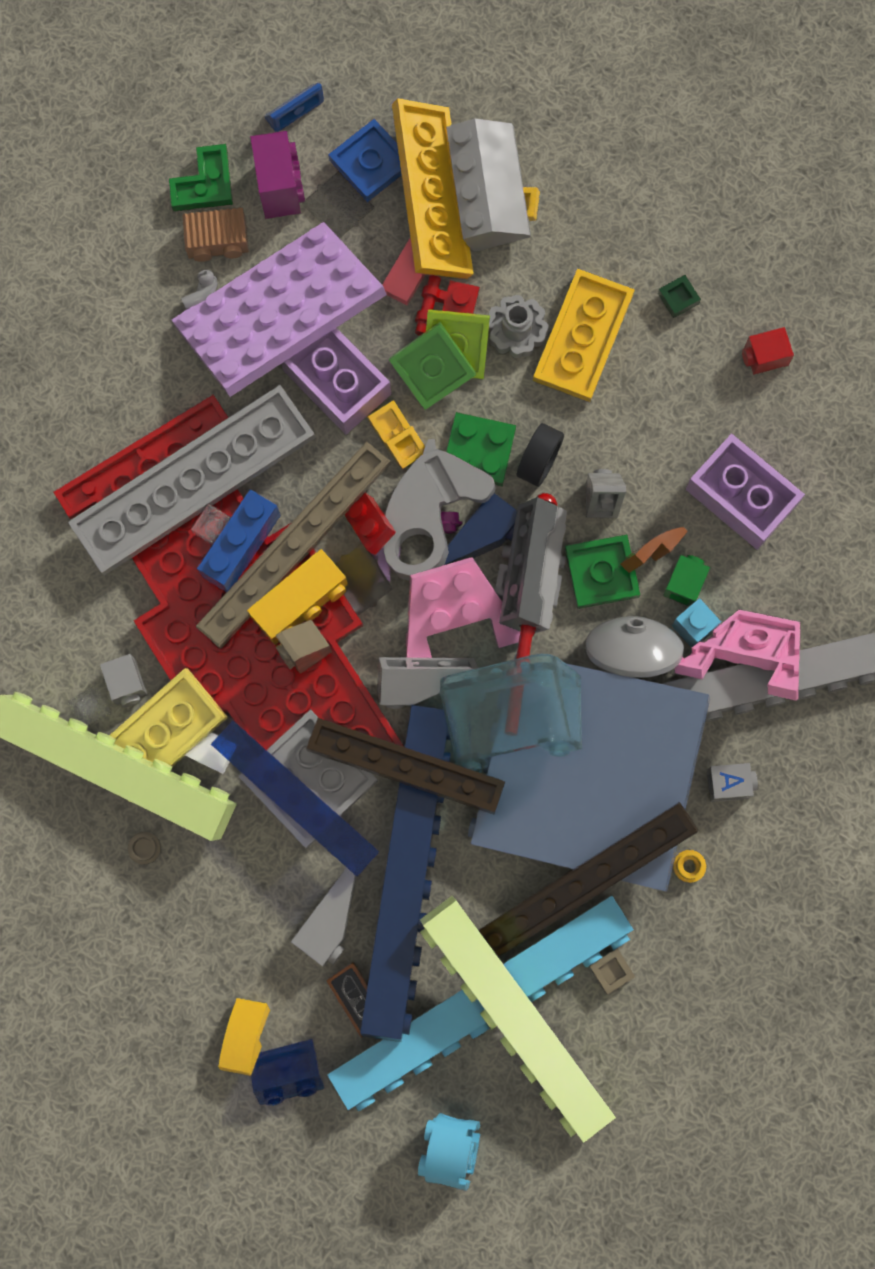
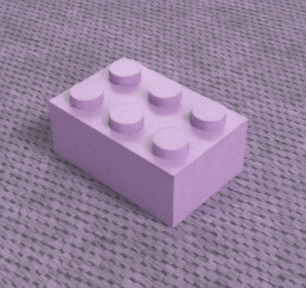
M337 328L281 363L283 371L345 435L391 395L390 381Z
M732 433L691 477L685 489L756 550L764 544L797 507L805 495Z

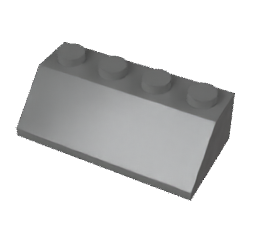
M471 119L447 126L463 240L474 252L530 238L531 232L514 125L506 122Z

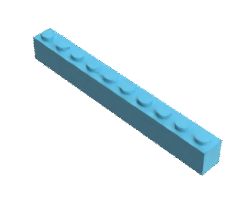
M610 896L503 965L528 999L533 1002L546 993L543 987L550 982L555 981L558 986L574 976L571 969L580 963H583L586 968L602 958L599 951L611 945L612 949L615 950L628 942L630 938L627 934L634 929L613 896ZM463 990L413 1020L411 1022L410 1034H403L402 1042L381 1040L327 1075L347 1110L355 1106L359 1112L375 1102L372 1095L383 1088L387 1093L391 1092L404 1083L401 1078L403 1075L413 1070L415 1075L421 1073L433 1065L430 1060L433 1056L441 1052L446 1057L461 1047L458 1041L470 1034L472 1039L490 1029L480 1015L485 1009L478 999L472 1003Z

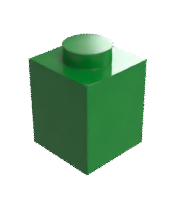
M680 555L663 596L690 607L697 600L710 567L704 565L705 562L696 556L687 555L685 557Z

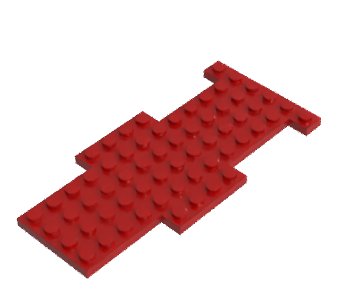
M213 394L53 493L68 517L72 520L228 419V416ZM238 489L132 557L160 602L158 606L133 620L170 681L185 668L191 671L223 712H229L257 758L310 709L320 719L403 746L337 643L363 627V623L344 594L334 602H331V600L320 607L321 613L312 620L329 644L332 652L301 674L295 666L291 669L287 667L276 649L280 643L278 642L274 645L251 617L221 649L196 628V625L227 593L202 578L197 567L244 499ZM290 524L266 537L242 575ZM314 548L292 572H294L298 567H300L304 562H306L310 557H312L316 553Z

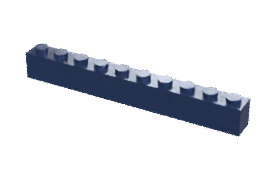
M411 705L405 747L450 762L451 753L445 752L446 741H453L455 721H450V710ZM399 783L360 1032L363 1037L402 1042L403 1034H410L412 1014H406L408 1000H415L417 980H411L413 966H420L422 947L416 946L418 933L425 929L420 919L427 915V913H421L422 902L430 898L432 881L426 880L428 867L434 868L437 848L431 847L432 835H439L441 816L436 815L437 803H444L443 797Z

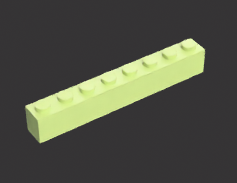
M14 692L13 695H0V738L210 841L222 838L237 803L228 799L230 794L216 787H211L210 790L199 785L200 779L186 773L180 776L172 772V766L163 761L154 759L151 762L143 758L144 752L126 745L124 749L114 744L116 739L102 732H98L95 735L87 731L88 725L81 721L70 718L68 722L60 718V712L46 705H42L41 708L31 704L33 699L25 694Z
M453 896L449 897L421 918L420 921L425 927L420 932L431 948H434L436 945L439 946L445 955L440 959L452 976L458 972L465 983L460 987L472 1003L478 999L485 1010L480 1015L491 1030L498 1026L504 1034L500 1042L511 1057L518 1053L524 1062L520 1069L531 1084L537 1080L544 1090L539 1094L551 1111L557 1107L564 1117L559 1121L570 1137L577 1133L584 1143L614 1120L616 1117L455 898Z

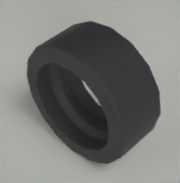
M541 423L525 449L516 476L539 487L547 477L564 439V433Z

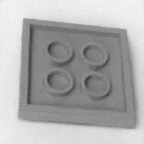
M311 709L238 776L306 849L378 782L377 778L370 772L307 751L306 747L318 718Z

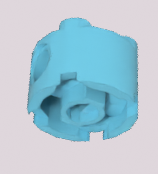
M439 1113L433 1120H428L424 1140L429 1141L427 1155L422 1154L420 1158L418 1175L425 1177L427 1183L443 1184L467 1191L471 1181L465 1180L466 1173L473 1174L480 1141V1133H475L474 1131L479 1130L480 1122L470 1119H457Z

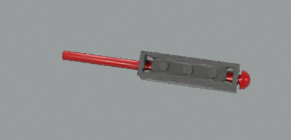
M549 493L539 494L536 498L521 503L517 507L499 623L520 631L505 731L507 735L511 736L519 734L532 637L536 633L549 630L553 619L552 609L557 590L558 569L562 559L561 549L563 535L566 531L567 510L557 507L555 497Z

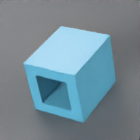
M699 598L675 619L672 627L692 648L699 641L702 642L720 625L721 621Z

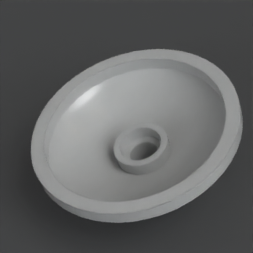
M627 616L605 621L594 628L586 639V653L589 659L603 670L621 676L652 677L661 675L678 666L683 657L684 647L680 637L668 626L645 617Z

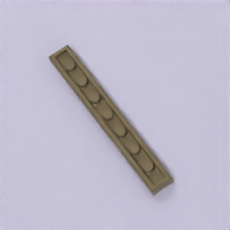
M366 441L196 625V628L221 649L250 618L247 610L283 581L350 507L391 464L390 460Z

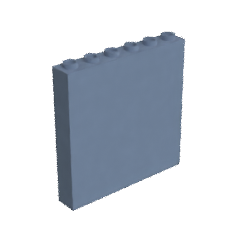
M517 653L514 660H509L506 679L510 680L507 692L502 691L498 704V710L502 711L499 723L494 724L491 733V742L495 743L492 755L488 754L486 756L483 773L505 781V785L495 814L479 810L477 818H472L468 831V837L472 838V845L574 869L676 803L680 802L686 810L710 703L709 694L530 656L519 734L511 736L507 735L505 731ZM678 845L621 881L667 892Z

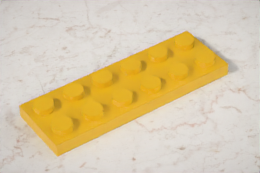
M397 98L392 103V111L415 273L468 279L474 272L470 247L463 240L446 129L447 126L451 125L449 107Z

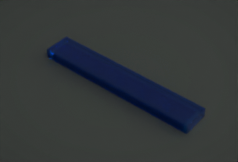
M233 720L210 744L356 877L380 853Z

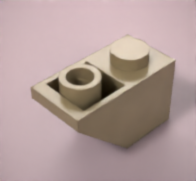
M312 620L281 631L276 635L280 643L276 647L279 655L289 669L295 666L300 674L332 652L329 644Z

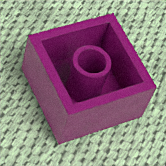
M287 131L250 136L259 195L265 219L301 214L300 203L305 202L295 142H289Z

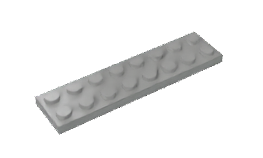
M279 385L82 512L68 523L100 572L105 576L315 439V433L282 386Z

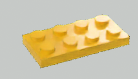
M577 268L534 373L533 381L591 402L635 289Z

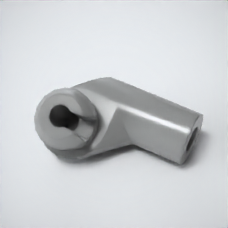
M202 270L197 276L199 283L196 292L181 298L186 310L205 301L210 294L216 291L218 282L211 270Z

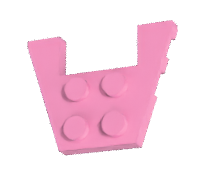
M472 557L410 575L408 632L406 633L407 658H432L427 636L488 618L491 620L494 636L499 648L519 642L520 631L499 623L502 601Z
M738 610L712 631L713 636L705 643L699 641L693 646L692 653L685 659L682 657L681 662L675 667L676 674L698 679L704 678L715 658L727 660L735 664L741 663L759 667L763 670H773L775 672L767 684L768 694L797 701L799 695L800 622Z

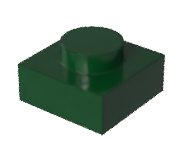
M686 275L659 288L657 293L673 318L699 305L701 301Z

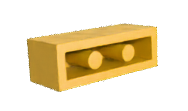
M320 549L252 605L247 612L271 642L276 645L279 642L276 637L278 633L299 625L304 621L314 620L322 611L320 607L329 600L331 602L338 600L346 592L347 578L327 554Z

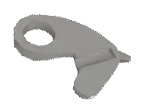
M428 439L423 455L402 476L386 510L385 516L396 531L393 537L383 546L385 559L389 567L400 578L410 581V575L443 566L449 550L441 520V507L467 499L478 503L487 502L494 494L496 488L493 477L452 454L436 449L435 439ZM416 534L432 538L434 541L433 552L423 563L409 565L400 561L399 549L407 538Z

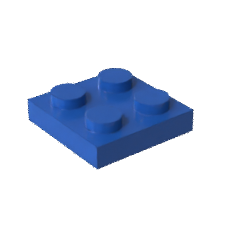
M375 119L328 154L329 161L367 202L402 175L397 143Z

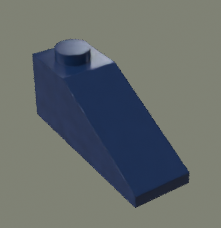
M494 493L487 502L480 505L449 543V554L444 565L471 557L474 559L502 546L507 539L512 541L517 510Z

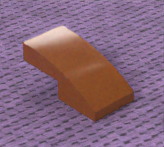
M684 527L666 531L633 551L620 565L630 573L643 565L649 557L657 561L670 553L688 531Z

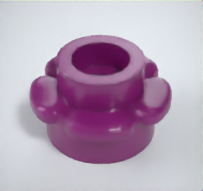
M441 512L444 534L456 533L457 527L462 525V521H459V513Z

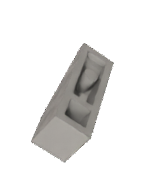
M598 469L593 471V473H588L586 480V518H618L626 494V485L620 473H612L608 469Z
M379 657L377 695L380 705H385L392 709H399L404 707V705H414L478 676L479 668L474 658Z
M352 861L291 941V943L324 967L328 962L334 965L345 950L340 945L345 940L358 866Z

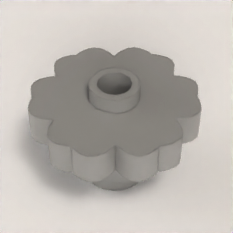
M514 295L502 298L500 307L495 306L490 309L489 343L495 347L498 353L504 354L510 351L512 357L520 358L532 355L534 346L538 347L544 344L549 325L544 321V308L539 306L536 300L530 299L524 302L522 296Z

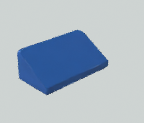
M320 83L310 85L266 114L264 117L273 130L279 132L323 103L322 85Z

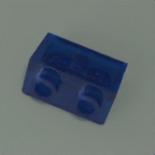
M313 1039L259 1053L251 1074L253 1093L260 1105L274 1106L282 1103L284 1099L296 1096L309 1097L325 1088L320 1075Z

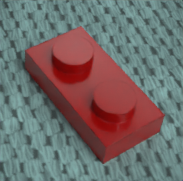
M364 493L345 514L346 519L366 550L374 555L396 533L374 498L367 493Z

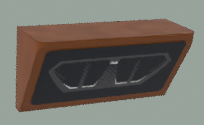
M351 963L326 981L362 1038L363 1036H361L360 1032L368 984L355 963Z

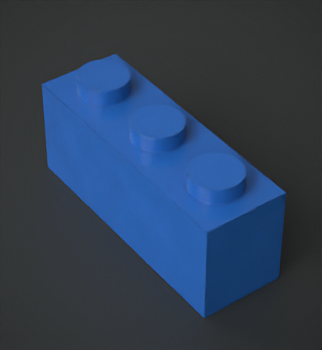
M250 489L197 567L202 578L228 592L238 581L281 515L277 505Z

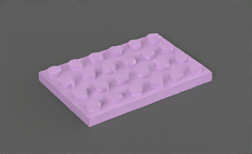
M323 222L210 294L205 301L185 310L173 318L172 322L229 397H231L387 294L383 285Z

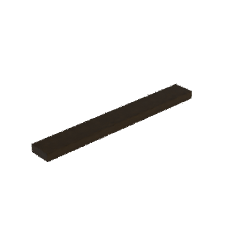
M678 802L484 925L478 931L497 957H500L696 834L698 828L681 803Z

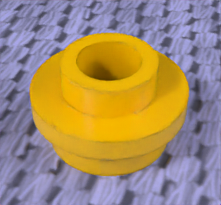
M685 850L675 857L673 870L681 881L693 883L704 876L706 862L699 852ZM687 860L695 864V870L692 873L684 870L683 865Z

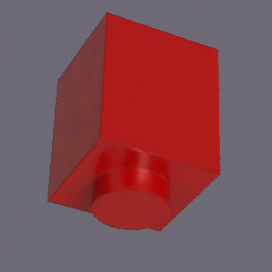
M785 327L749 336L742 349L744 363L747 367L751 366L753 375L789 366L794 356Z

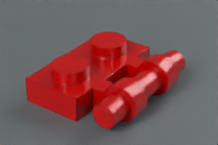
M430 275L428 284L423 287L421 294L424 298L421 310L416 313L415 322L417 325L415 334L421 336L426 332L428 310H433L435 302L444 303L442 311L474 314L480 287L450 280L448 290L444 291L439 289L441 278Z

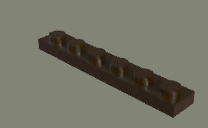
M317 718L306 747L308 752L493 815L505 785L503 780Z

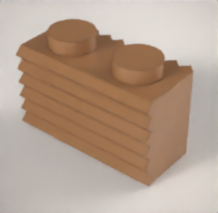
M243 208L184 213L182 215L185 250L189 259L194 258L195 261L205 262L211 260L212 256L220 255L233 259L242 256V253L249 252L246 217Z

